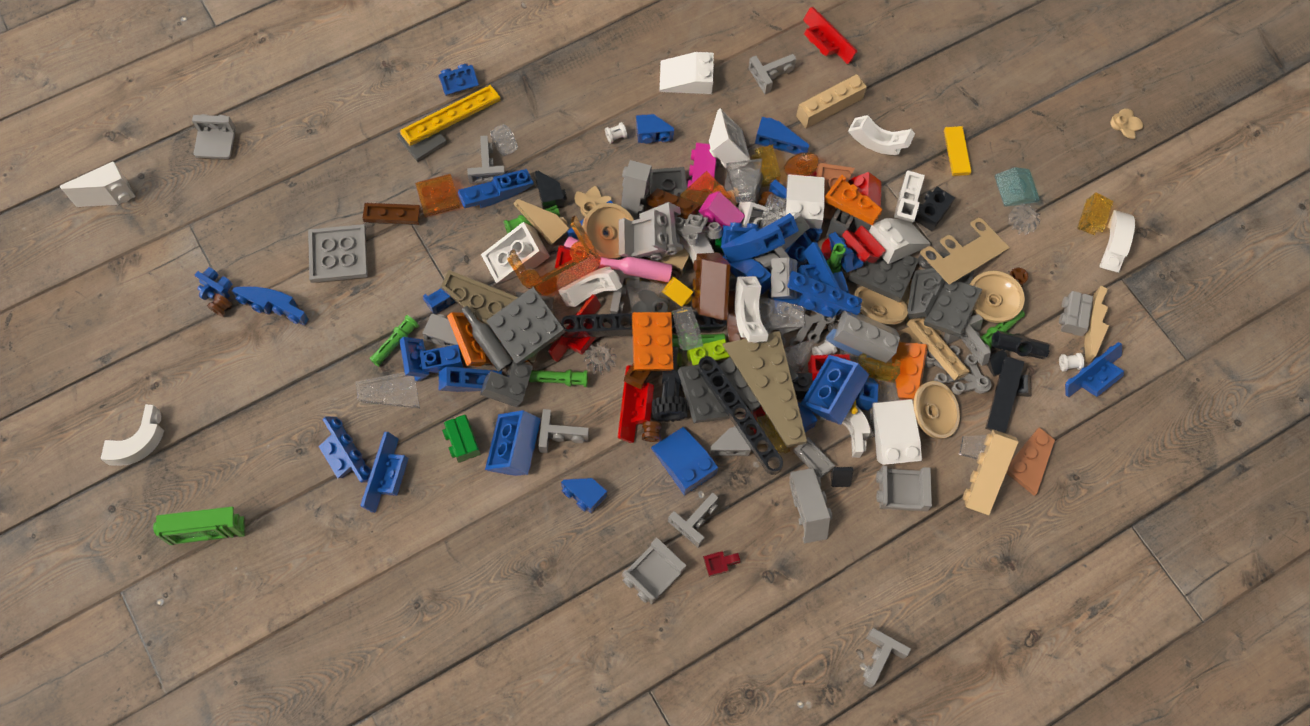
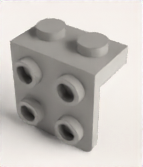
M193 115L192 122L198 131L194 148L195 157L229 159L236 131L230 116Z

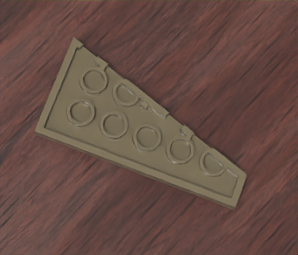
M448 270L441 285L443 291L461 306H468L476 318L487 325L489 324L486 320L518 298ZM538 353L533 355L527 361H529L533 365Z
M780 331L769 333L768 339L765 342L753 343L748 342L747 339L723 343V348L729 354L732 362L764 409L767 417L773 423L774 428L787 448L806 444L807 439Z

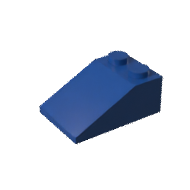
M684 427L651 447L683 495L688 494L717 474L718 466L707 451Z

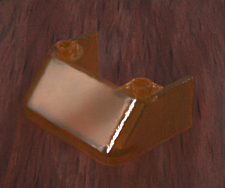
M576 215L572 217L570 225L579 241L575 242L570 248L571 261L540 277L536 270L525 268L514 249L510 251L507 260L521 283L529 290L534 287L539 295L548 296L593 272L600 266L601 258Z

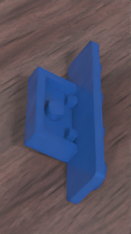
M813 242L804 251L809 265H801L797 269L798 273L840 289L817 242ZM840 309L836 315H839L844 310Z
M795 271L790 273L787 287L802 293L797 305L833 318L840 309L855 315L860 313L862 298Z
M1118 342L1114 346L1109 347L1104 354L1096 357L1090 365L1082 368L1076 376L1068 379L1065 384V395L1070 397L1080 388H1084L1098 397L1122 378L1124 370L1112 364L1122 356V344Z
M325 416L323 421L331 435L319 448L336 477L343 478L353 470L361 483L368 482L371 469L364 462L362 454L355 447L351 436L347 434L342 421L338 417Z
M384 432L361 502L362 508L373 513L377 510L381 494L397 496L409 459L405 455H394L399 439L389 432Z

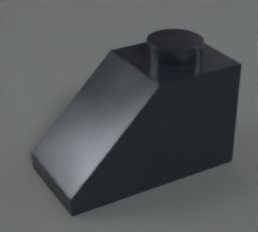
M535 171L542 209H548L555 205L557 208H563L564 200H567L565 189H561L560 182L540 171Z

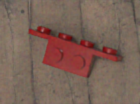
M810 7L803 18V21L810 27L806 29L804 35L823 55L837 54L846 64L851 63L858 52L857 49L814 7Z
M592 294L576 315L596 314L601 307L597 296ZM589 323L583 324L587 329L592 328V325ZM569 324L566 329H573V326ZM561 335L551 345L548 352L556 362L561 359L568 348L583 355L596 337L566 338Z
M631 365L626 366L625 375L630 369ZM624 382L618 429L619 439L628 443H634L636 425L650 421L654 391L653 384L646 383L639 389Z

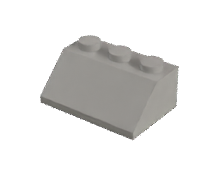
M844 310L842 311L834 340L886 363L896 354L900 336L897 330L860 313L855 315Z

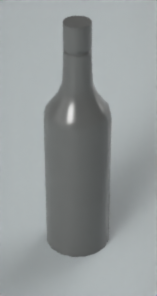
M468 306L464 307L461 311L472 325L474 339L497 371L501 372L514 360L490 326L480 322Z

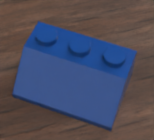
M828 355L801 405L822 418L841 425L869 374L856 362Z
M524 410L498 414L485 470L513 476L528 475L541 419Z

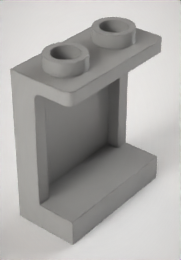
M670 202L639 214L640 218L650 216L652 210H658L666 214L667 250L645 256L653 261L661 260L664 256L674 255L678 251L683 250V245L677 243L675 216L681 214L680 207Z
M652 210L650 216L634 221L626 218L619 219V256L624 258H641L666 251V214L658 210Z
M883 465L877 471L876 482L879 483V490H877L876 501L880 503V509L927 512L932 507L931 468L923 467L920 471L887 469V466Z
M656 538L651 543V546L627 570L622 572L623 582L630 589L634 587L639 592L637 595L643 602H649L652 605L685 571L686 565Z

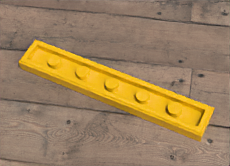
M489 85L401 129L400 134L412 146L500 101V96Z

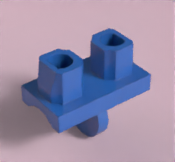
M210 267L203 273L196 272L194 276L202 284L197 288L200 291L199 297L201 299H214L216 295L214 293L220 294L226 299L230 297L228 290L233 284L229 279L222 276L217 283L214 282L219 275Z

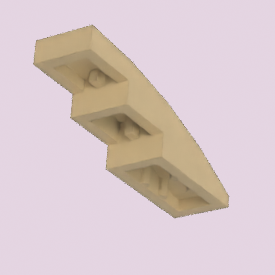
M1100 286L1093 295L1089 328L1085 333L1084 348L1085 361L1087 363H1090L1096 357L1109 325L1102 322L1108 309L1107 306L1102 304L1108 290L1103 286Z

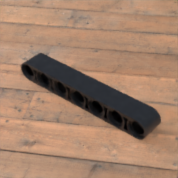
M710 356L702 357L699 361L701 377L765 471L771 475L778 474L783 466L782 457L717 362ZM704 364H711L713 368L706 371L702 366ZM719 379L722 380L724 384L720 387H717L713 384V382ZM731 395L735 400L727 403L724 401V397ZM742 411L746 416L743 419H738L735 417V413ZM752 427L757 433L750 436L746 433V429ZM759 444H765L768 447V450L765 452H760L757 449V446ZM775 460L779 463V467L772 469L769 467L768 462Z

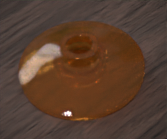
M811 152L796 154L785 163V174L787 176H808L818 168L819 158Z

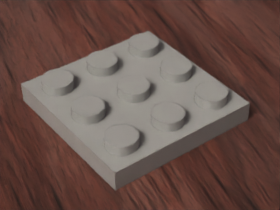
M364 224L308 230L309 280L311 283L368 277L366 227Z

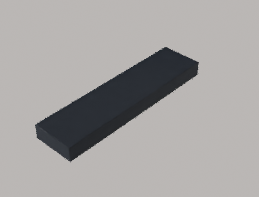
M1007 356L1004 357L985 429L990 431L994 429L1006 433L1024 366L1023 361Z

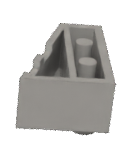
M630 160L628 167H624L622 174L624 179L622 183L621 207L626 209L634 220L640 219L639 214L645 212L646 198L650 196L652 166Z
M814 468L790 472L789 485L794 505L799 511V525L804 527V544L826 540L828 538L829 523L832 520V512L826 506L825 492H821L819 475L815 474Z

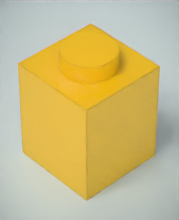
M674 277L671 278L662 290L664 295L681 307L687 305L693 297L691 296L693 291Z

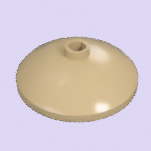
M603 203L592 208L585 216L582 224V236L587 247L595 255L608 259L621 257L619 256V219L626 218L634 221L630 213L623 207L613 203ZM603 231H607L608 236H604Z
M987 271L976 276L970 283V285L982 289V294L973 311L986 321L994 323L1010 321L1020 313L1024 306L1025 297L1021 285L1006 273Z
M863 286L859 287L854 293V296L862 298L860 312L871 319L885 325H894L903 322L907 317L908 308L902 299L899 303Z
M930 381L922 384L916 391L913 403L917 423L932 438L943 439L951 436L956 431L960 420L959 405L956 397L941 382Z

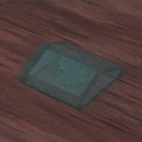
M1014 167L995 174L1004 207L1039 202L1040 199L1029 169Z

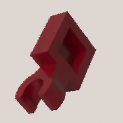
M723 551L703 556L709 577L729 571L727 566L739 564L741 561L739 553L724 557Z

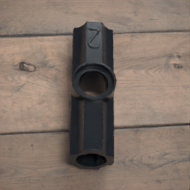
M997 330L991 338V345L993 347L1015 352L1022 357L1031 356L1044 359L1050 352V345L1047 342L1027 338L1020 333L1011 334Z
M672 346L673 370L663 371L662 396L665 397L679 396L681 380L678 369L682 364L683 349Z

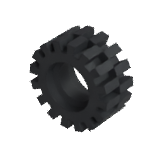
M662 396V398L654 399L652 402V416L654 420L674 422V420L680 421L688 416L686 398Z

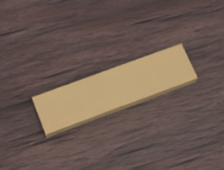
M924 317L909 320L907 323L909 328L923 344L928 346L927 349L954 381L965 377L970 372L936 331L924 325Z

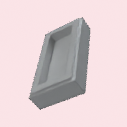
M808 437L806 438V444L798 445L793 451L809 469L814 468L815 474L819 475L821 479L835 465Z

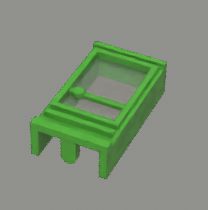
M234 507L156 515L153 530L158 538L169 545H173V543L181 544L228 538V536L232 538L234 535L245 537L244 516L234 514Z

